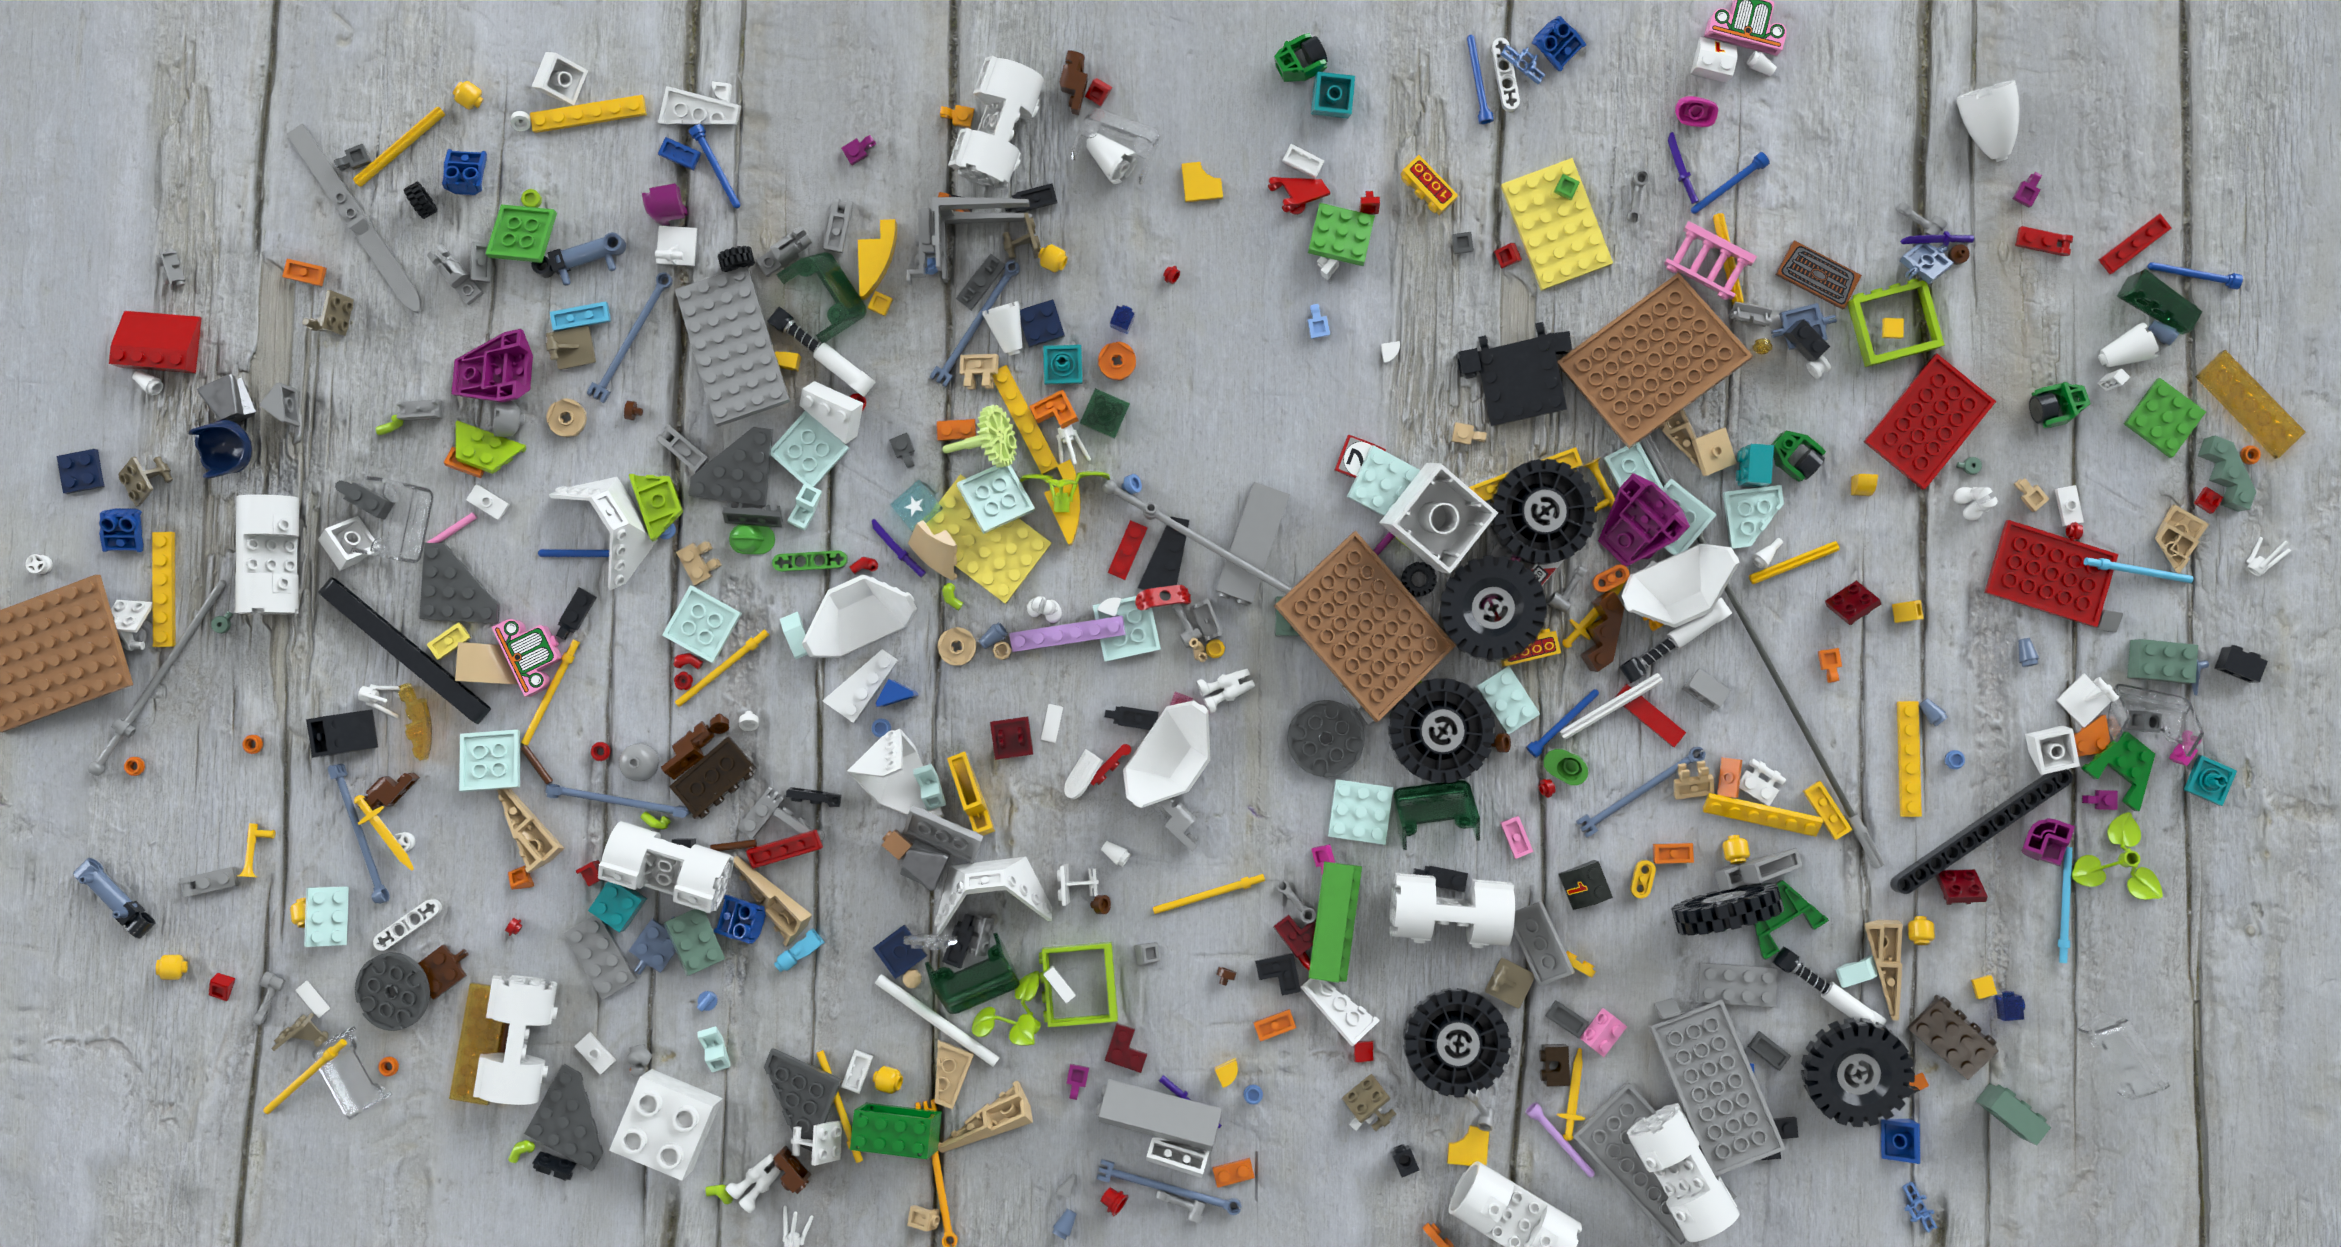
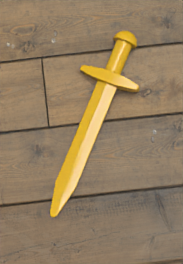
M1625 582L1609 590V592H1615L1618 596ZM1595 608L1579 624L1572 619L1569 620L1575 630L1566 639L1562 640V645L1565 648H1571V644L1580 635L1587 640L1591 639L1585 630L1599 616Z
M363 795L356 796L354 804H358L366 815L358 822V825L369 821L397 859L413 871L414 867L409 856L377 815L384 809V806L372 811L364 800L365 797Z
M1581 1048L1578 1049L1573 1062L1567 1113H1557V1116L1567 1119L1565 1134H1563L1564 1139L1567 1141H1571L1574 1138L1572 1136L1574 1120H1585V1117L1576 1115L1583 1066Z

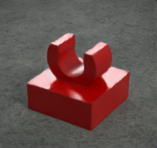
M1365 191L1366 197L1360 198L1359 212L1379 214L1380 197H1374L1373 191Z
M2204 487L2194 504L2212 514L2221 503L2223 497L2212 489Z

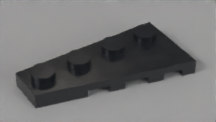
M1170 517L1188 528L1189 520ZM1166 525L1138 585L1139 589L1146 590L1177 585L1186 541L1185 535Z

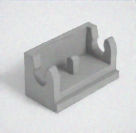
M441 399L397 402V406L400 407L397 418L400 420L442 419Z
M1209 599L1191 606L1204 642L1223 635Z
M1697 669L1695 674L1692 673L1682 688L1713 711L1722 706L1731 691L1701 669Z

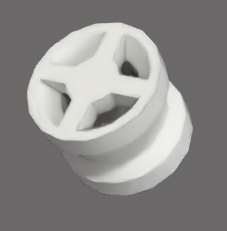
M1822 355L1817 360L1806 364L1809 373L1816 379H1819L1822 373L1831 370L1830 363Z
M33 554L26 560V568L31 573L47 574L53 567L52 560L45 555Z
M403 832L394 835V838L404 851H410L415 846V837L411 833Z

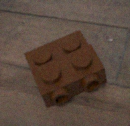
M785 1145L774 1156V1164L780 1171L783 1170L785 1172L780 1178L782 1186L787 1191L790 1190L792 1193L798 1194L809 1183L807 1179L811 1173L796 1156L792 1155L791 1150Z

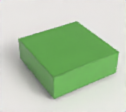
M1562 174L1554 193L1572 200L1580 182Z

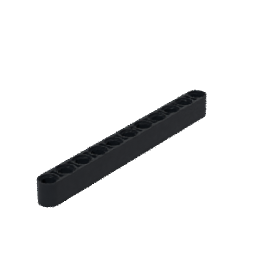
M330 577L318 591L324 599L472 722L479 724L490 712V706L460 681H455L453 675L337 579Z
M2065 769L2044 774L1894 876L1890 882L1891 888L1898 893H1911L2067 787L2073 780L2072 773ZM2059 773L2062 774V780L2060 782L2058 780ZM2044 783L2047 786V790L2045 792L2042 791V786ZM2028 794L2031 796V801L2029 803H2027L2026 797ZM2012 805L2015 806V812L2013 814L2010 811ZM1998 815L2000 821L1996 825L1994 819ZM1981 826L1984 829V833L1982 835L1979 834V828ZM1965 837H1967L1968 844L1966 846L1963 845V839ZM1949 848L1952 849V855L1950 857H1948L1947 850ZM1935 858L1937 864L1933 868L1931 866V861ZM1919 869L1921 876L1917 879L1915 872ZM1904 880L1905 887L1900 889L1899 883Z

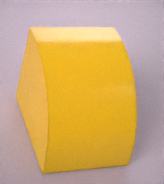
M1857 474L1851 476V495L1872 496L1876 490L1878 474Z
M1921 600L1892 604L1895 623L1924 619Z
M1236 1058L1214 1067L1223 1088L1235 1080L1238 1072Z

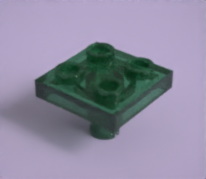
M1095 388L1080 424L1115 439L1130 403Z

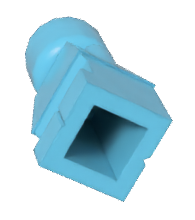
M813 928L806 933L804 939L798 941L790 950H785L780 954L774 965L780 972L783 970L788 971L797 964L798 959L812 954L825 942Z

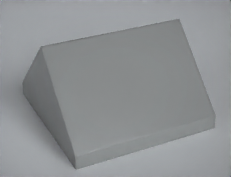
M276 383L259 405L278 420L299 427L300 418L296 389L282 383Z

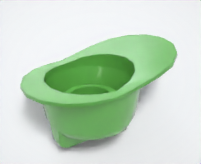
M739 524L730 532L729 542L732 549L737 553L765 554L773 548L775 535L768 526Z
M1554 749L1545 755L1544 767L1554 777L1569 785L1576 786L1582 784L1587 779L1588 767L1579 755L1572 754L1563 749Z

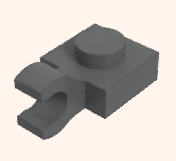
M363 144L344 150L346 156L334 160L336 167L340 171L349 168V166L355 170L371 163L368 152Z
M906 432L890 439L889 441L896 457H903L907 468L915 466L910 455L915 450L908 433Z

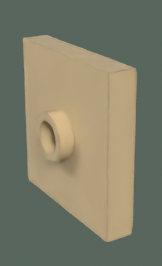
M1726 427L1692 440L1703 476L1737 464Z

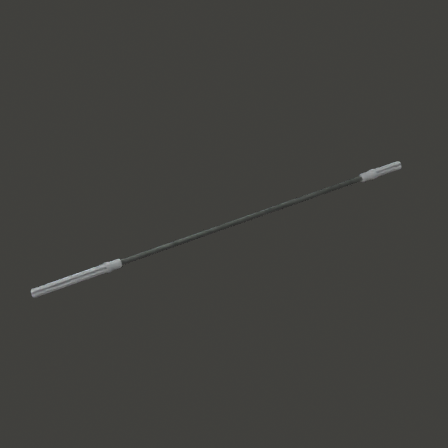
M1650 434L1647 435L1640 442L1665 486L1671 478L1673 480L1674 478ZM1702 534L1696 538L1699 544H1707ZM1728 583L1724 590L1849 816L1847 820L1853 829L1854 835L1860 841L1873 867H1882L1884 861L1867 832L1868 829L1864 826L1858 813L1855 814Z

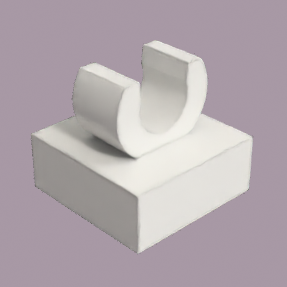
M1321 256L1317 261L1318 266L1322 268L1321 275L1326 280L1339 267L1338 260H1327Z

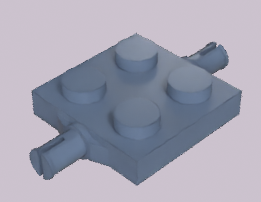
M1929 243L1917 244L1900 259V262L1910 269L1905 273V276L1908 279H1912L1915 275H1918L1922 280L1931 284L1950 269L1954 263L1944 254L1948 250V246L1942 244L1939 248H1936Z
M1816 303L1779 313L1782 328L1771 330V334H1773L1772 338L1783 336L1796 321L1805 319L1826 341L1828 340L1826 325L1836 323L1837 319H1834L1835 315L1824 317L1820 312L1819 304ZM1785 337L1789 350L1795 349L1791 342Z
M653 918L629 949V952L640 960L634 969L640 975L646 966L653 967L661 973L676 952L665 925Z

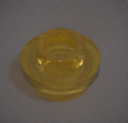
M1766 338L1755 340L1753 350L1758 354H1767L1773 348L1770 340Z

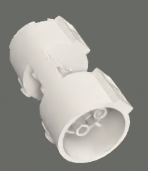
M995 56L985 58L973 92L986 105L977 131L969 128L960 130L948 166L952 167L953 170L958 169L957 174L982 186L994 185L993 188L999 190L1007 189L1013 171L1020 164L1019 157L1021 154L1019 149L1008 141L1014 135L1013 127L1019 118L1029 119L1037 114L1039 106H1037L1039 102L1038 97L1044 83V78L1035 70L1018 62Z
M283 495L236 496L235 613L250 615L298 614V497Z
M620 821L613 829L607 841L602 860L599 864L598 879L634 890L636 888L641 889L643 886L673 895V902L711 913V911L718 909L727 890L726 886L733 871L734 856L694 844L690 849L661 839V834Z
M1395 873L1393 884H1396V888H1392L1389 919L1390 923H1392V926L1389 928L1390 936L1414 939L1415 943H1425V940L1431 941L1435 921L1442 925L1456 922L1458 926H1466L1467 942L1472 944L1474 948H1484V945H1510L1515 919L1514 885L1511 882L1472 879L1468 900L1436 897V878L1434 876Z
M512 975L509 979H505V976H493L486 1018L510 1023L505 1053L480 1054L473 1097L511 1105H527L539 1101L542 1077H547L548 1066H544L545 1060L526 1055L530 1026L549 1025L552 1019H556L558 1009L554 1007L557 990L556 982L550 981L548 984L545 983L546 981L543 978Z
M1679 1103L1664 1106L1662 1109L1655 1111L1656 1114L1646 1119L1644 1117L1636 1122L1627 1131V1134L1647 1171L1654 1172L1669 1198L1666 1201V1205L1686 1240L1689 1242L1705 1240L1731 1226L1739 1217V1211L1720 1175L1715 1177L1699 1149V1141Z
M1479 1161L1474 1162L1463 1173L1454 1188L1455 1191L1449 1204V1213L1504 1247H1576L1579 1242L1576 1235L1577 1232L1580 1233L1582 1231L1580 1222Z

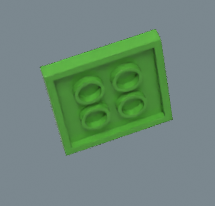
M1319 203L1308 253L1364 266L1375 216Z
M501 204L485 254L488 258L542 263L557 212L554 209Z
M2158 378L2127 418L2124 425L2163 454L2172 458L2206 411L2163 379Z

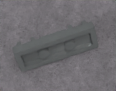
M990 254L956 297V300L972 311L1005 269V264Z
M732 502L728 503V507H723L722 514L724 522L727 524H748L781 528L783 525L781 508L778 505L776 511H771L770 505L766 506V510L754 507L743 508L742 503H739L738 508H733Z

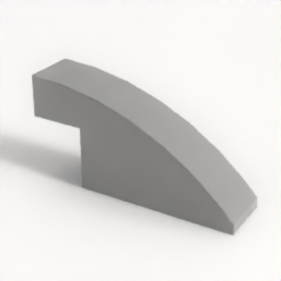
M1797 848L1748 860L1745 863L1735 864L1714 873L1719 889L1730 890L1743 884L1764 882L1802 867Z

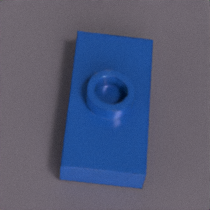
M665 137L658 155L694 171L701 152Z

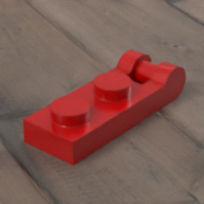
M2021 226L2018 229L2015 246L2060 256H2070L2071 249L2069 247L2070 243L2073 242V236ZM2057 242H2061L2062 246L2057 247Z
M1123 744L1098 769L1090 783L1093 786L1096 783L1100 785L1107 778L1104 774L1109 769L1113 772L1120 764L1118 760L1123 755L1126 756L1131 753V746Z

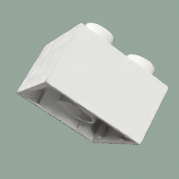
M1426 463L1379 523L1427 564L1431 565L1434 570L1450 574L1498 512L1441 463Z
M651 1069L640 1076L609 1151L682 1181L695 1167L723 1098Z

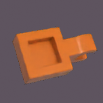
M1839 648L1818 651L1821 670L1827 669V682L1839 681L1837 668L1842 667Z

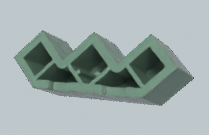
M2216 435L2204 438L2198 456L2215 463L2209 481L2227 487L2220 505L2237 512L2250 510L2256 495V489L2234 442Z

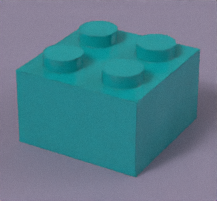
M1317 72L1314 76L1311 115L1348 119L1352 114L1355 76Z
M1751 443L1740 448V451L1737 453L1739 470L1736 471L1738 486L1761 488L1772 484L1774 445Z
M607 882L588 911L620 933L627 929L648 898L634 889Z

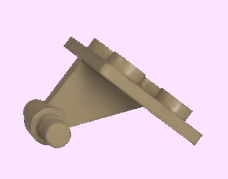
M1024 213L1026 235L1012 240L1010 232L1002 234L1004 237V250L1007 251L1009 259L1016 258L1014 249L1017 246L1028 243L1031 245L1034 259L1038 258L1041 245L1038 235L1034 236L1036 232L1033 217L1029 218L1028 213Z
M327 290L322 315L317 319L304 318L302 324L313 331L324 330L346 336L354 300L332 290Z
M588 325L546 333V349L550 354V359L557 361L558 369L563 370L596 363L591 331Z
M160 456L153 459L157 467L145 471L142 469L138 459L131 457L118 474L120 482L125 486L130 500L133 501L136 507L140 506L153 491L149 479L159 475L164 478L165 483L173 480L169 473L171 470L166 463L164 464Z
M1501 957L1485 988V992L1519 1009L1535 977L1532 972Z
M312 1012L307 1016L303 1014L291 1027L288 1026L274 1040L275 1044L271 1049L275 1051L290 1038L314 1041V1045L320 1047L328 1041L329 1034L327 1031L321 1032L312 1023L311 1019L314 1016Z
M1372 1074L1342 1097L1360 1123H1363L1373 1113L1378 1116V1120L1371 1125L1375 1131L1382 1126H1387L1390 1123L1389 1120L1396 1116L1393 1109H1390L1385 1114L1379 1112L1378 1109L1386 1104L1390 1097Z

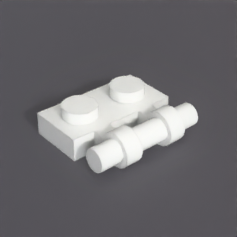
M1752 758L1749 765L1754 769L1752 773L1748 770L1743 771L1740 776L1739 789L1764 805L1770 806L1779 792L1777 788L1773 787L1774 783L1777 782L1783 785L1786 779L1778 771H1773L1766 767V764L1762 761L1758 762ZM1760 773L1769 777L1766 782L1758 777Z

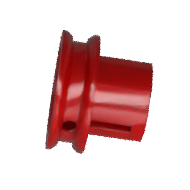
M1110 1187L1105 1191L1100 1202L1108 1207L1107 1212H1111L1114 1217L1124 1207L1129 1196L1124 1195L1123 1191L1118 1193Z

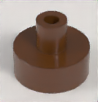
M1962 244L1952 247L1948 252V258L1955 265L1966 262L1970 256L1969 249Z
M626 402L624 408V418L626 420L634 421L636 415L642 416L643 408H637V402Z
M720 713L710 720V730L713 733L723 734L730 728L729 719Z
M1507 733L1497 734L1491 746L1496 747L1499 753L1509 752L1511 748L1510 736Z
M1097 895L1091 901L1090 906L1096 914H1107L1110 911L1111 902L1107 895Z
M1218 967L1216 975L1221 976L1219 984L1227 986L1228 979L1235 980L1237 972L1224 967Z

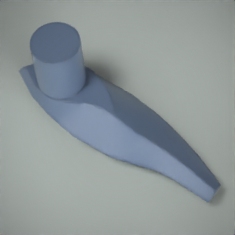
M2197 659L2196 683H2191L2195 696L2198 694L2200 671L2209 667V663L2206 660L2199 662Z

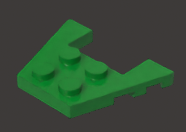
M2122 732L2106 746L2107 748L2102 753L2096 754L2089 764L2083 765L2081 769L2093 779H2099L2106 766L2111 767L2132 784L2122 802L2133 811L2139 812L2155 753L2129 732Z
M1783 880L1775 884L1778 885L1784 912L1776 917H1771L1769 920L1758 921L1757 924H1754L1761 956L1765 960L1780 951L1770 935L1772 931L1802 913L1814 930L1829 921L1825 915L1821 914Z

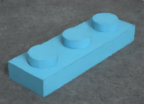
M606 301L550 312L554 332L611 322L609 306Z

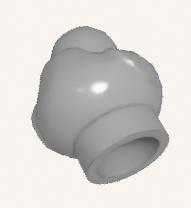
M645 1044L629 1047L630 1053L627 1056V1061L633 1065L629 1071H631L634 1077H640L644 1074V1066L641 1063L647 1065L652 1057Z

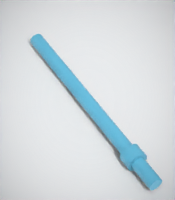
M2086 557L2084 559V565L2094 566L2100 570L2111 569L2185 583L2193 582V576L2110 562L2109 559L2104 558L2093 559Z
M2067 847L2064 853L2060 939H2058V947H2060L2059 963H2067L2068 948H2070V940L2068 938L2073 847Z

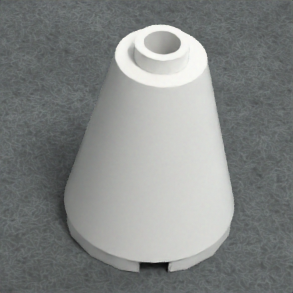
M1099 133L1088 137L1086 148L1111 183L1119 184L1122 182L1120 179L1123 176L1127 178L1132 173L1138 162L1136 156L1138 157L1137 153Z
M1018 301L1014 302L1015 306L1009 303L989 309L988 314L987 310L982 311L983 317L1000 347L1009 356L1020 353L1019 349L1022 348L1020 306Z
M2145 323L2138 324L2101 349L2100 355H2098L2101 365L2113 367L2157 358L2159 355L2155 354V352L2159 351L2153 333L2151 331L2147 333L2145 330L2148 326Z

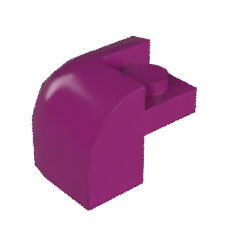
M675 183L649 188V193H642L646 213L662 226H670V220H679L688 215L687 208L682 204L680 188Z
M2047 818L2039 820L2028 831L2021 851L2024 855L2034 860H2042L2060 866L2075 826L2056 819Z

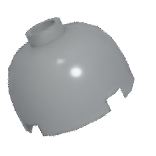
M512 401L496 402L494 436L509 437L514 435L518 431L519 426H523L524 414H520V408Z
M643 743L632 744L626 747L619 757L621 773L632 781L648 780L658 770V754L649 745Z

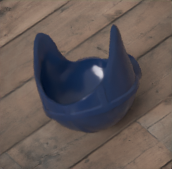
M219 420L193 428L188 433L189 435H196L195 446L199 451L200 461L204 468L208 470V472L203 474V477L206 479L240 472L247 467L251 460L252 441L246 431L235 422Z

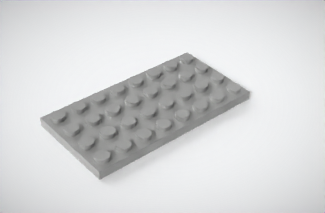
M747 266L675 289L714 423L717 427L790 402L751 273Z
M1722 999L1649 1027L1690 1127L1699 1141V1149L1715 1177L1786 1150Z
M1626 1082L1572 1136L1677 1247H1686L1690 1242L1686 1240L1666 1205V1201L1669 1198L1654 1172L1647 1171L1627 1134V1131L1644 1117L1646 1119L1656 1114L1655 1110L1630 1083ZM1726 1186L1734 1200L1737 1196Z

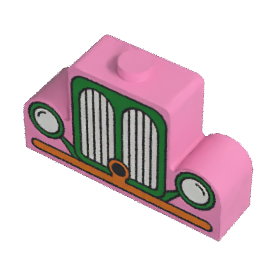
M1733 0L1730 12L1720 8L1712 14L1708 20L1704 37L1777 56L1783 49L1786 28L1780 23L1770 25L1774 8L1773 1Z
M513 619L505 620L493 626L492 630L524 697H531L547 689L550 685V677L547 673L542 672V670L562 660V655L557 647L559 642L555 635L551 634L547 626L542 625L526 631L523 622Z

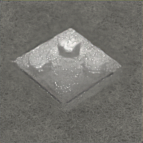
M921 933L904 936V944L911 945V948L914 949L928 947L929 950H940V948H949V945L957 944V936Z

